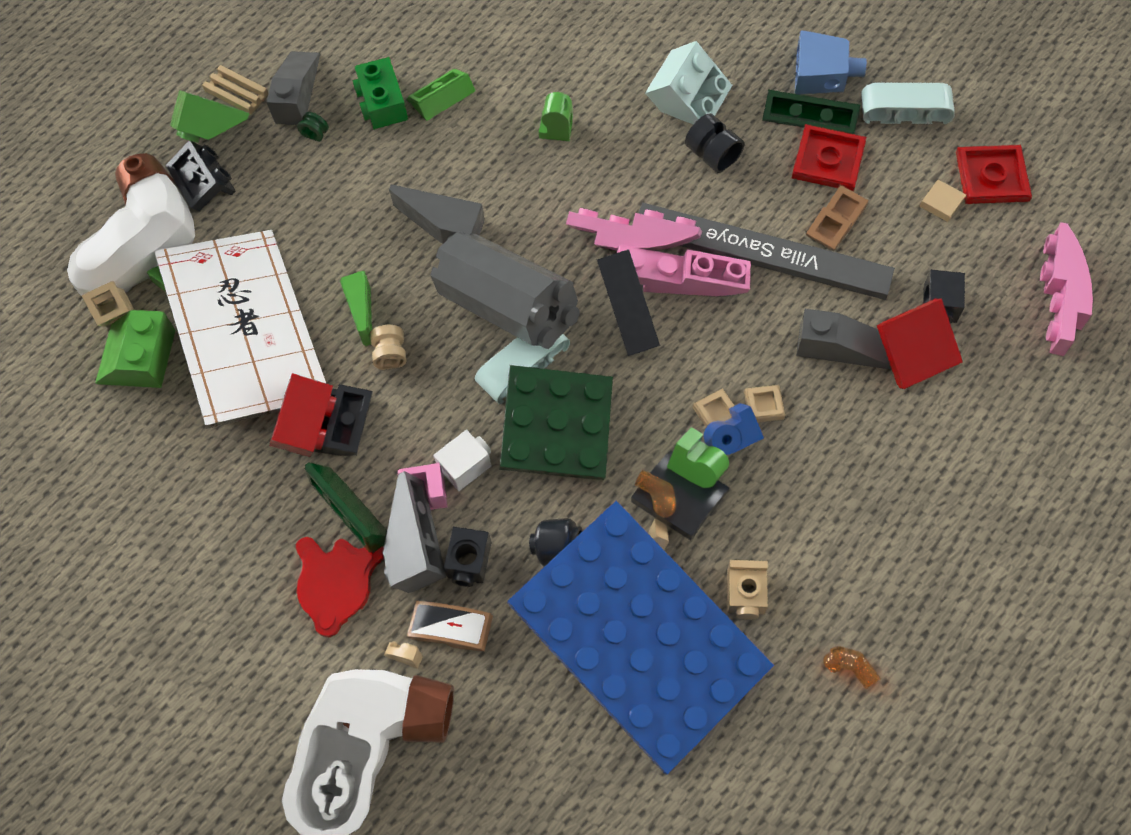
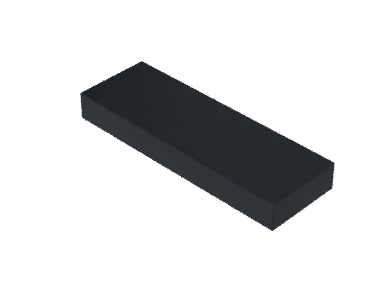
M629 249L597 259L627 355L631 356L660 346Z

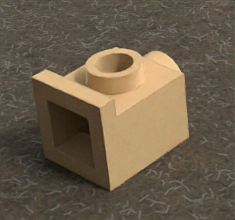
M114 281L81 295L97 326L107 327L130 310H135L124 289L118 288Z
M730 560L727 569L728 613H736L737 618L744 620L757 619L759 614H765L768 607V561ZM742 585H753L755 591L747 593L742 589Z

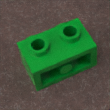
M390 57L354 66L358 79H354L352 82L357 98L364 97V102L359 103L364 121L371 120L373 130L407 121L408 115Z

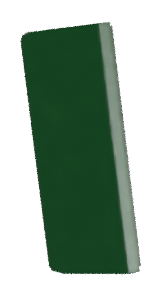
M768 89L762 121L805 127V124L855 134L861 105Z
M310 462L305 464L304 469L310 484L368 552L373 554L384 546L387 530L348 485L330 467Z

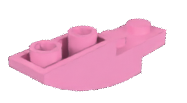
M583 208L579 209V213L569 211L566 225L573 229L597 234L594 244L597 247L617 250L619 245L652 251L668 249L701 238L702 234L700 227L695 226V220L684 217H677L676 222L663 219V213L653 210H645L644 215L635 213L632 226L629 225V219L614 215L610 216V220L597 218L598 212Z
M1061 222L1054 235L1049 234L1046 238L1043 253L1049 254L1048 262L1045 261L1042 266L1040 281L1045 282L1044 293L1053 295L1050 303V312L1055 313L1054 321L1050 322L1047 329L1046 341H1051L1050 353L1064 356L1074 343L1076 329L1082 330L1092 316L1093 296L1089 268L1083 250L1069 225Z
M619 245L616 252L629 249L639 282L644 285L643 292L727 296L748 293L750 290L751 261L687 250L684 256L625 245Z

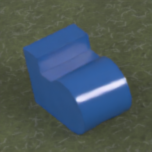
M742 403L729 408L732 418L726 421L711 422L706 427L703 436L706 445L717 447L726 455L733 454L764 439L751 406Z

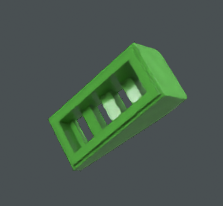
M360 271L342 277L340 283L362 344L368 346L371 345L370 332L372 331L371 288L365 271Z

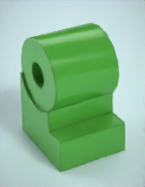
M552 92L545 99L539 128V138L570 141L573 124L572 100L564 93Z
M691 427L676 443L667 468L700 487L709 488L728 469L729 460L721 449L703 443L701 441L703 434Z

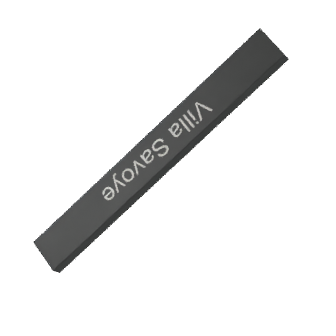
M643 202L639 210V214L643 215L645 210L663 213V219L676 222L677 217L695 220V226L700 227L702 230L701 238L679 246L709 254L751 261V265L883 300H886L895 270L894 267Z

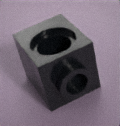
M931 269L924 283L923 304L936 298L942 299L950 324L958 322L965 308V273Z
M453 526L444 564L446 575L452 579V583L463 587H472L474 582L484 583L492 544L489 532ZM472 553L477 556L475 561L469 565L459 563L460 558L465 554Z

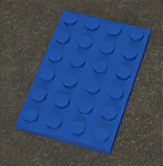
M617 501L507 601V604L665 775L774 666Z

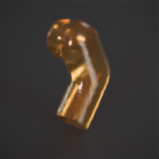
M642 470L637 477L635 486L651 494L653 509L656 514L661 517L673 515L677 502L672 485Z
M835 646L823 658V663L830 672L836 673L842 668L851 670L865 689L881 680V677L866 657L857 650Z

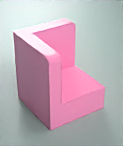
M440 463L398 470V474L406 471L424 481L430 510L447 507L444 475Z

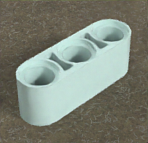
M872 83L861 91L863 120L865 123L881 121V124H901V121H912V124H932V121H939L947 124L955 117L952 88L945 83Z
M562 334L552 347L545 349L541 346H533L517 337L478 370L475 375V381L498 404H502L504 402L502 399L507 394L510 365L544 369L554 361L553 357L561 350L565 352L568 349L570 340Z

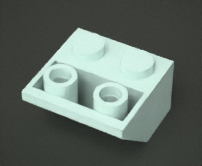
M695 41L671 50L645 94L662 113L694 124L706 114L712 113L715 116L730 91L732 84L699 43Z

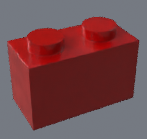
M292 373L269 446L311 457L314 449L321 450L327 430L321 429L324 416L331 417L336 402V397L330 396L333 385Z

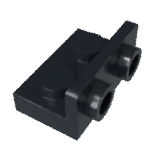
M189 140L165 166L189 206L200 212L220 191L233 195L236 190L230 182L232 179L230 174L219 165L216 152L208 145L204 144L201 146Z

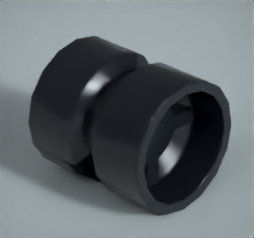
M712 113L699 118L690 128L685 138V145L697 156H703V161L717 173L723 172L735 163L745 147V142L732 130H726V125Z

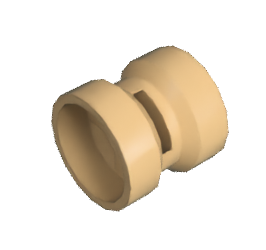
M382 325L374 328L370 332L371 345L375 348L372 352L374 367L385 370L404 366L406 364V351L402 348L404 343L403 329L396 325Z

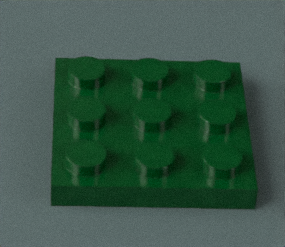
M510 365L499 470L604 480L606 478L613 377Z

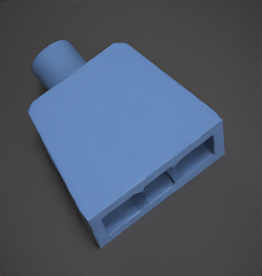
M801 30L797 46L795 94L844 92L848 76H865L867 59L849 57V41L847 39Z

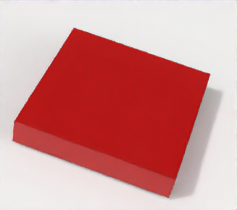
M805 124L791 178L839 188L841 185L854 192L867 137Z
M1021 145L957 147L956 157L963 193L966 194L965 204L1030 202L1032 193Z
M933 299L877 325L892 372L900 389H906L963 362L942 299Z

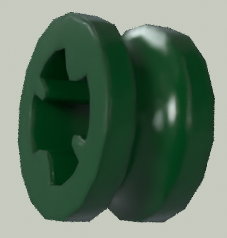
M306 112L303 115V120L297 125L298 131L306 138L318 142L322 141L323 133H326L329 129L328 123L318 114Z

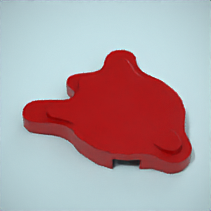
M304 537L298 540L296 551L302 561V570L297 581L296 593L302 609L313 620L318 634L323 637L336 635L341 626L349 621L348 618L353 616L359 609L362 610L371 590L370 579L372 572L384 560L383 546L372 554L365 547L358 549L345 539H339L334 543L332 551L325 553L311 537Z

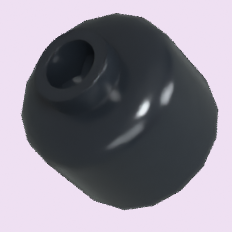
M569 518L541 521L537 525L535 533H532L529 538L531 554L536 555L539 562L546 566L583 532L582 527H577L576 523Z

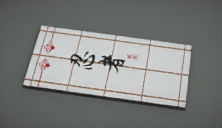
M272 230L155 251L157 264L206 429L279 412L292 373L326 383Z

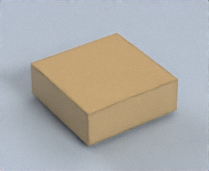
M937 180L922 200L920 207L948 222L964 201L966 194Z
M779 385L745 389L746 405L751 406L757 422L784 420L785 412Z
M722 388L694 403L693 409L705 427H707L711 422L726 421L732 418L729 408L733 407L734 404Z

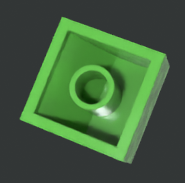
M179 90L170 126L177 130L176 135L181 138L199 143L200 137L209 140L248 119L249 113Z
M130 310L112 323L95 383L101 385L162 388L176 331L166 314L161 311Z

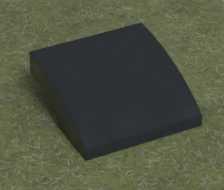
M341 384L338 385V389H332L331 396L336 397V402L331 417L324 416L321 429L327 430L321 450L314 449V452L338 456H357L373 391Z
M670 450L637 488L631 497V502L691 541L708 516L712 515L730 487L718 480L712 487L703 488L668 469L667 465L673 453Z

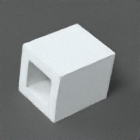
M467 429L433 455L435 462L440 463L443 474L458 491L462 490L491 467L489 458L491 449L480 436L474 438Z

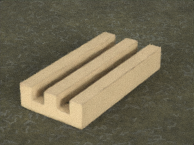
M222 65L217 68V75L214 73L210 75L211 81L209 83L205 81L202 84L205 92L240 110L248 112L250 115L269 94L267 88ZM218 84L232 91L233 93L251 101L252 103L249 104L237 98L236 96L216 87V85ZM238 85H240V86H242V87H244V88H246V89H248V90H250V91H252V92L258 94L259 96H257V95H255V94H253V93H251V92H249V91H247V90H245V89L239 87Z

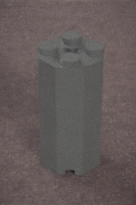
M456 232L438 248L436 258L440 259L438 269L433 267L430 274L437 293L533 346L549 349L569 326H573L577 322L580 311L576 307L578 299L572 281L477 234L470 233V235H467L463 232Z

